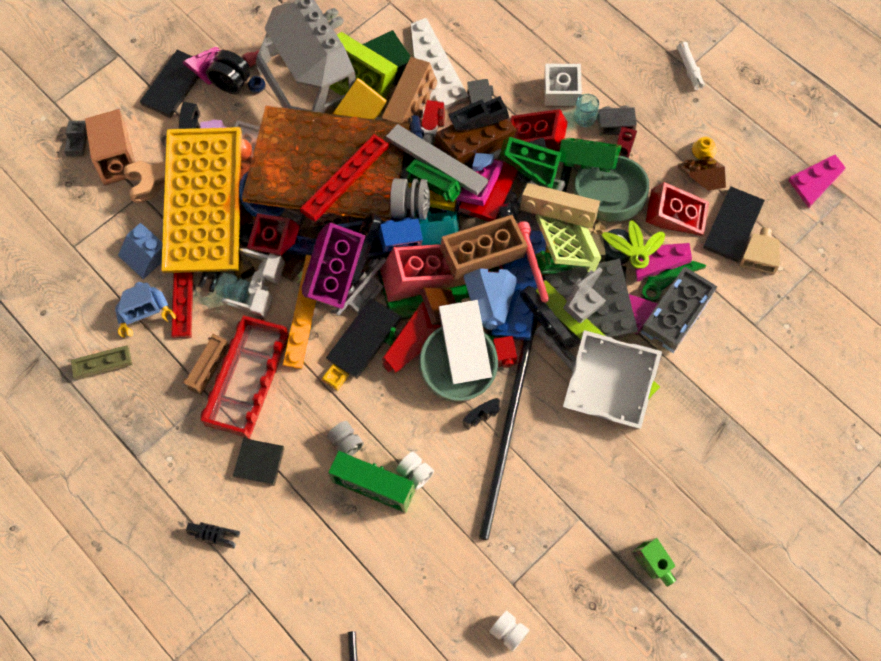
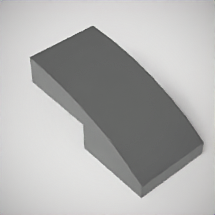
M85 120L68 121L65 133L67 142L64 152L66 156H84L87 139Z

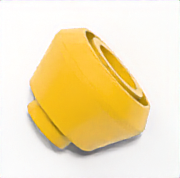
M701 137L696 140L692 145L693 155L700 160L702 157L707 156L713 158L716 154V146L713 139Z

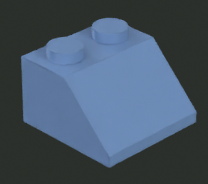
M140 223L126 235L118 256L144 279L162 263L163 242Z

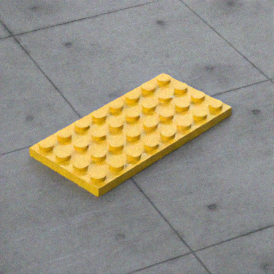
M240 127L167 129L161 270L163 273L239 271V184L241 180L242 134Z

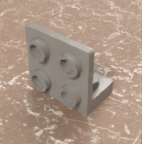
M600 267L594 272L592 270L588 272L583 281L579 279L572 287L574 290L565 299L567 302L563 309L580 324L603 306L606 301L592 288L602 272Z

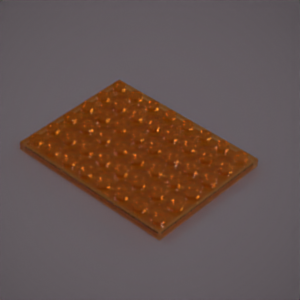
M265 106L242 200L247 203L300 209L375 134L386 141L389 147L325 213L365 218L367 214L374 213L380 216L382 221L392 220L391 187L394 178L400 179L405 151L387 141L386 136L397 124L408 131L410 126L409 124Z

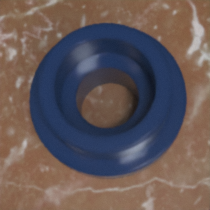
M253 76L248 82L249 90L254 93L262 92L266 86L264 79L260 76Z

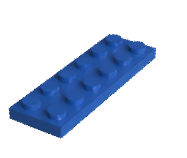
M531 231L529 238L534 253L537 254L540 251H545L546 242L542 232ZM526 254L524 258L504 264L503 270H508L516 276L517 282L505 323L492 330V336L494 337L513 336V339L531 340L535 316L521 299L520 291L527 286H531L536 290L537 285Z

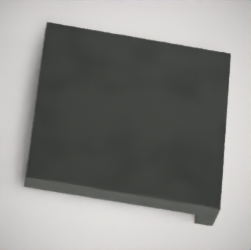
M243 438L233 477L275 486L284 446Z

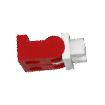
M426 100L421 129L424 130V141L434 145L439 126L444 127L445 106L444 102Z

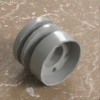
M394 178L391 187L392 218L405 219L409 210L411 211L412 219H417L419 211L420 219L426 220L430 206V191L427 180L421 179L419 186L418 180L414 179L411 188H409L407 179Z

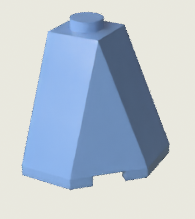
M478 269L465 274L464 280L470 300H478L482 326L491 330L504 324L517 277L508 270L499 269L498 273L488 272V269Z

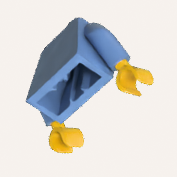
M137 282L134 287L124 290L121 300L115 307L117 321L120 324L118 334L125 338V332L130 337L133 335V330L128 328L126 324L128 325L159 313L161 309L163 310L162 318L166 322H168L167 316L169 314L174 319L176 315L172 310L168 309L169 305L164 294L157 288L150 287L146 282Z

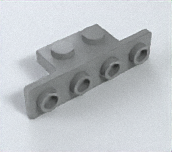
M384 257L374 258L369 263V268L360 273L357 282L350 286L344 308L339 309L332 306L331 315L339 316L347 306L359 314L370 298H375L384 287L374 277V274L386 262Z

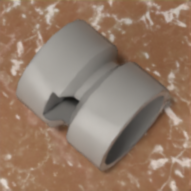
M348 421L337 424L327 434L330 442L337 446V451L351 456L364 445L359 435L353 434L354 429Z

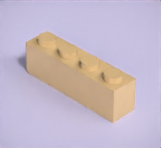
M528 183L522 194L520 210L593 228L600 201Z

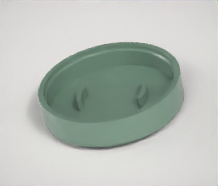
M619 156L616 168L610 169V172L599 171L598 167H592V169L580 168L576 175L575 195L600 201L596 217L598 220L618 222L630 219L644 208L648 199V175L638 163L629 158Z
M442 327L435 330L424 342L418 360L420 376L426 387L437 397L450 402L469 401L484 393L494 381L498 368L497 352L491 339L484 333L492 377L453 384Z

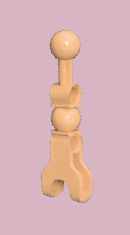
M241 138V161H245L252 154V146L247 140ZM137 161L124 167V175L128 180H141L137 186L130 189V198L133 202L141 203L151 200L161 188L165 187L166 161L153 165Z

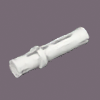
M683 42L684 47L679 43L677 50L686 67L687 77L692 81L694 90H699L698 85L700 89L704 88L705 83L700 75V68L696 66L687 42Z

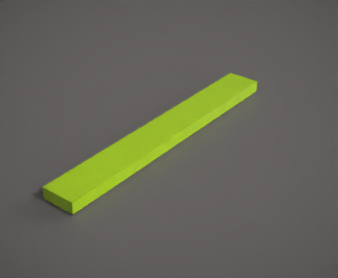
M546 280L544 281L549 297L546 304L555 316L580 340H582L584 330L604 335L588 319H585L581 324L563 309L567 302L565 298ZM655 381L652 383L648 400L660 388Z

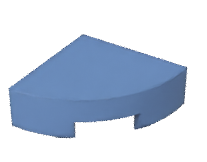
M476 153L473 170L480 171L483 170L482 168L490 166L494 162V154Z

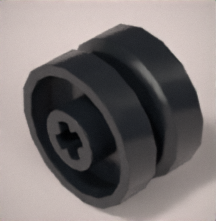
M220 50L215 56L214 62L206 70L208 79L216 87L229 94H239L244 86V82L248 80L252 73L249 64L242 57L229 50Z

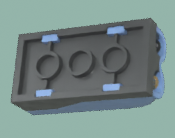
M684 266L645 322L641 334L651 340L653 338L663 342L662 347L674 353L708 304L718 286Z

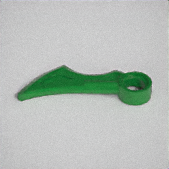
M691 261V263L672 270L666 269L658 276L649 277L646 285L643 287L641 298L657 303L661 291L675 281L684 266L694 272L705 269L706 265ZM652 290L656 293V296L649 297L646 292Z

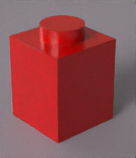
M513 336L493 339L498 357V367L509 368L516 364L517 354Z

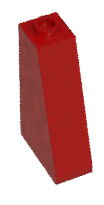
M424 302L419 304L382 357V365L387 372L396 373L419 355L426 339L435 330L442 327V325H432Z

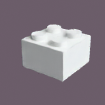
M545 64V106H580L582 96L581 64Z

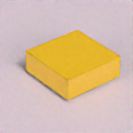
M332 364L322 377V381L338 391L349 377V374L335 364Z

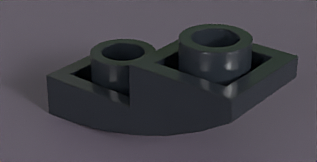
M491 399L473 409L463 419V426L469 430L472 426L476 427L482 417L486 420L491 416L495 417L501 409L499 407L500 399Z

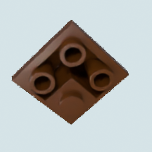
M711 156L702 157L701 160L696 161L688 159L678 164L679 169L706 190L726 188L725 166Z

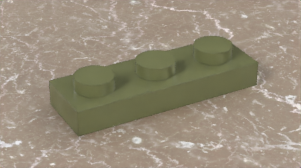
M128 345L71 360L72 373L75 380L133 365Z

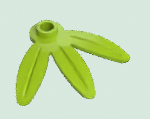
M630 221L628 226L631 245L618 235L609 232L602 233V237L607 243L623 254L630 256L631 265L636 269H643L649 264L648 256L658 250L665 239V234L658 232L644 246L642 232L634 221Z

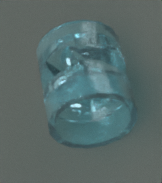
M583 94L576 101L574 120L580 126L589 127L596 122L600 104L598 98L593 94Z
M225 272L217 283L216 294L226 299L230 297V300L244 303L250 294L248 290L250 282L241 278L237 280L236 276Z

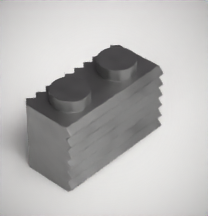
M624 105L619 108H611L610 106H605L598 110L599 135H619L621 127L636 130L635 107Z

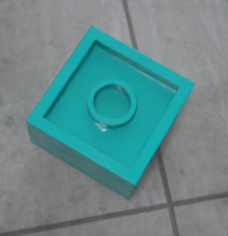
M428 210L426 220L419 218L423 238L421 246L441 244L443 236L461 231L458 211L447 210V212L431 213V210Z

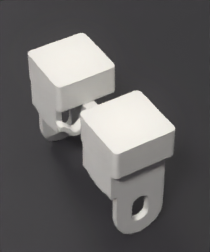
M240 248V251L247 257L258 259L262 262L259 265L258 271L254 272L248 289L250 296L246 304L226 298L222 299L221 302L266 319L273 296L268 292V287L264 286V281L266 279L269 282L278 284L285 262L278 255H265Z

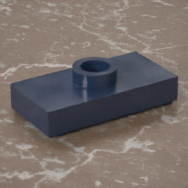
M297 236L295 244L285 253L306 257V255L312 256L317 239Z

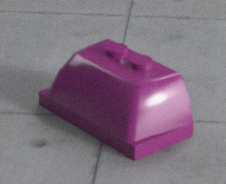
M333 223L326 224L317 236L302 285V294L306 298L343 309L365 235Z

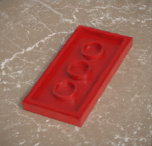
M502 161L503 168L485 205L480 206L462 202L459 212L488 222L496 220L500 207L504 204L518 171Z

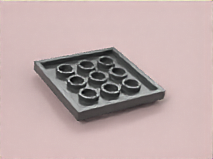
M620 259L599 263L596 270L600 267L602 272L592 288L606 301L603 306L587 319L607 337L616 338L638 333ZM586 267L547 275L545 279L566 299L574 290L572 289L573 285L579 279L583 281L588 272ZM563 324L575 341L573 347L580 346L581 340Z

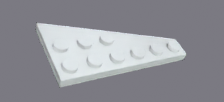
M427 18L411 23L414 58L430 62L437 79V86L432 90L430 100L444 102L445 109L468 101L469 96Z

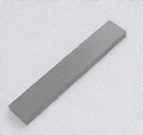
M398 124L386 136L387 141L424 164L458 180L461 187L476 196L488 183L487 178Z

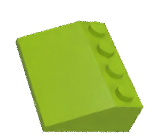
M343 32L337 34L355 72V78L362 80L386 99L394 83L398 66ZM348 77L331 84L329 88L341 96L347 94L349 91Z

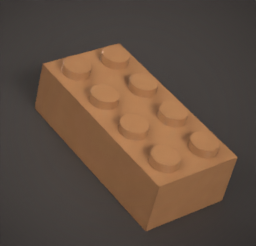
M410 57L382 116V120L391 127H395L398 124L411 131L408 122L409 117L411 118V116L415 115L419 116L421 120L426 100H430V94L437 86V79L430 62Z
M513 215L443 236L440 249L454 280L463 278L465 274L478 269H491L524 258L528 245Z

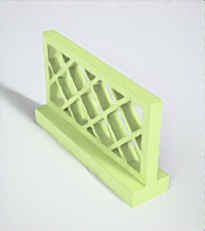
M536 214V220L555 264L585 266L587 272L591 270L594 272L601 256L587 227L569 222L566 225L562 223L565 221Z

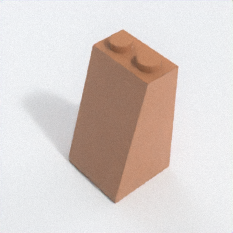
M120 109L85 118L91 160L103 185L126 180L127 178L123 171L124 167L135 163V158L126 123Z

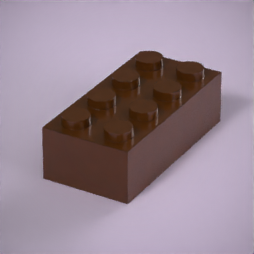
M508 119L469 130L456 131L452 124L436 132L433 146L467 166L474 162L476 153L491 154L501 149L503 140L508 137L514 138L517 129Z

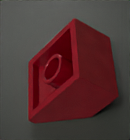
M257 213L247 249L283 255L295 244L299 225L290 218Z

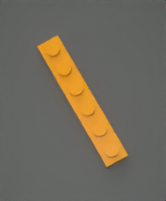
M306 255L283 362V366L301 370L316 304L315 300L306 298L302 294V285L311 259L310 255Z

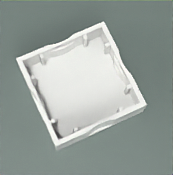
M584 330L563 407L641 429L648 405L650 389L656 376L662 351L637 344L620 342L611 337Z

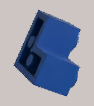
M405 218L398 222L389 220L380 225L379 235L383 252L392 251L393 247L421 246L423 238L418 219Z

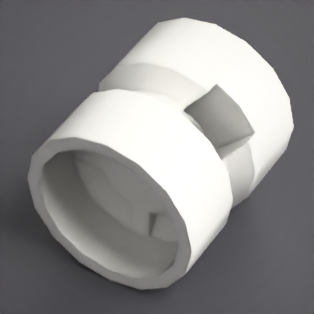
M410 452L399 463L396 471L402 477L413 481L415 489L418 490L431 478L434 470L427 463L422 464V459L415 452Z
M505 611L489 632L498 640L503 638V644L513 652L530 630L521 623L516 624V618L508 611Z

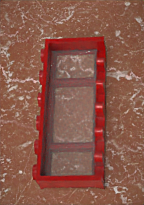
M243 315L241 321L237 323L235 337L229 343L228 354L223 358L222 369L216 375L215 386L209 392L207 406L201 412L200 421L205 427H211L250 439L289 339V332L285 326Z

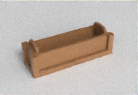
M215 334L208 338L209 342L187 379L184 378V384L188 386L187 389L199 395H202L229 349L227 340Z

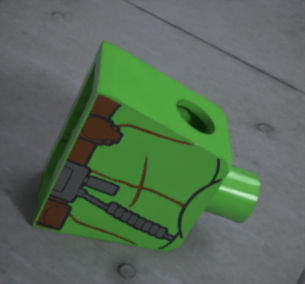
M658 538L646 540L631 551L632 555L652 579L660 578L666 587L677 580L670 571L675 567V564Z

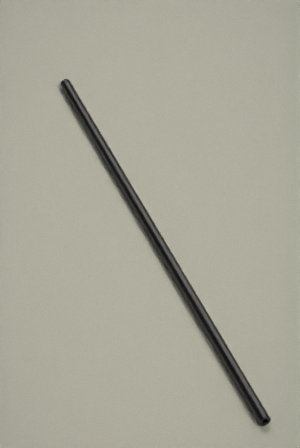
M563 165L560 180L565 183L562 192L567 191L572 169L570 166ZM534 317L531 340H523L480 529L479 538L482 540H489L537 326L538 319Z

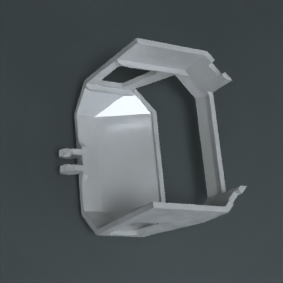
M288 0L272 8L265 25L267 33L258 52L256 64L259 75L263 74L287 114L290 127L297 128L298 124L301 123L318 131L328 126L327 124L334 111L345 97L343 95L325 104L329 86L348 77L350 89L356 78L347 52L333 30L343 24V18L338 16L339 12L336 8H331L323 14L315 0ZM280 54L297 83L319 88L312 110L290 105L267 66V62L269 63L271 57Z

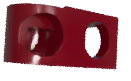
M621 127L617 144L621 145L619 156L630 157L637 130Z

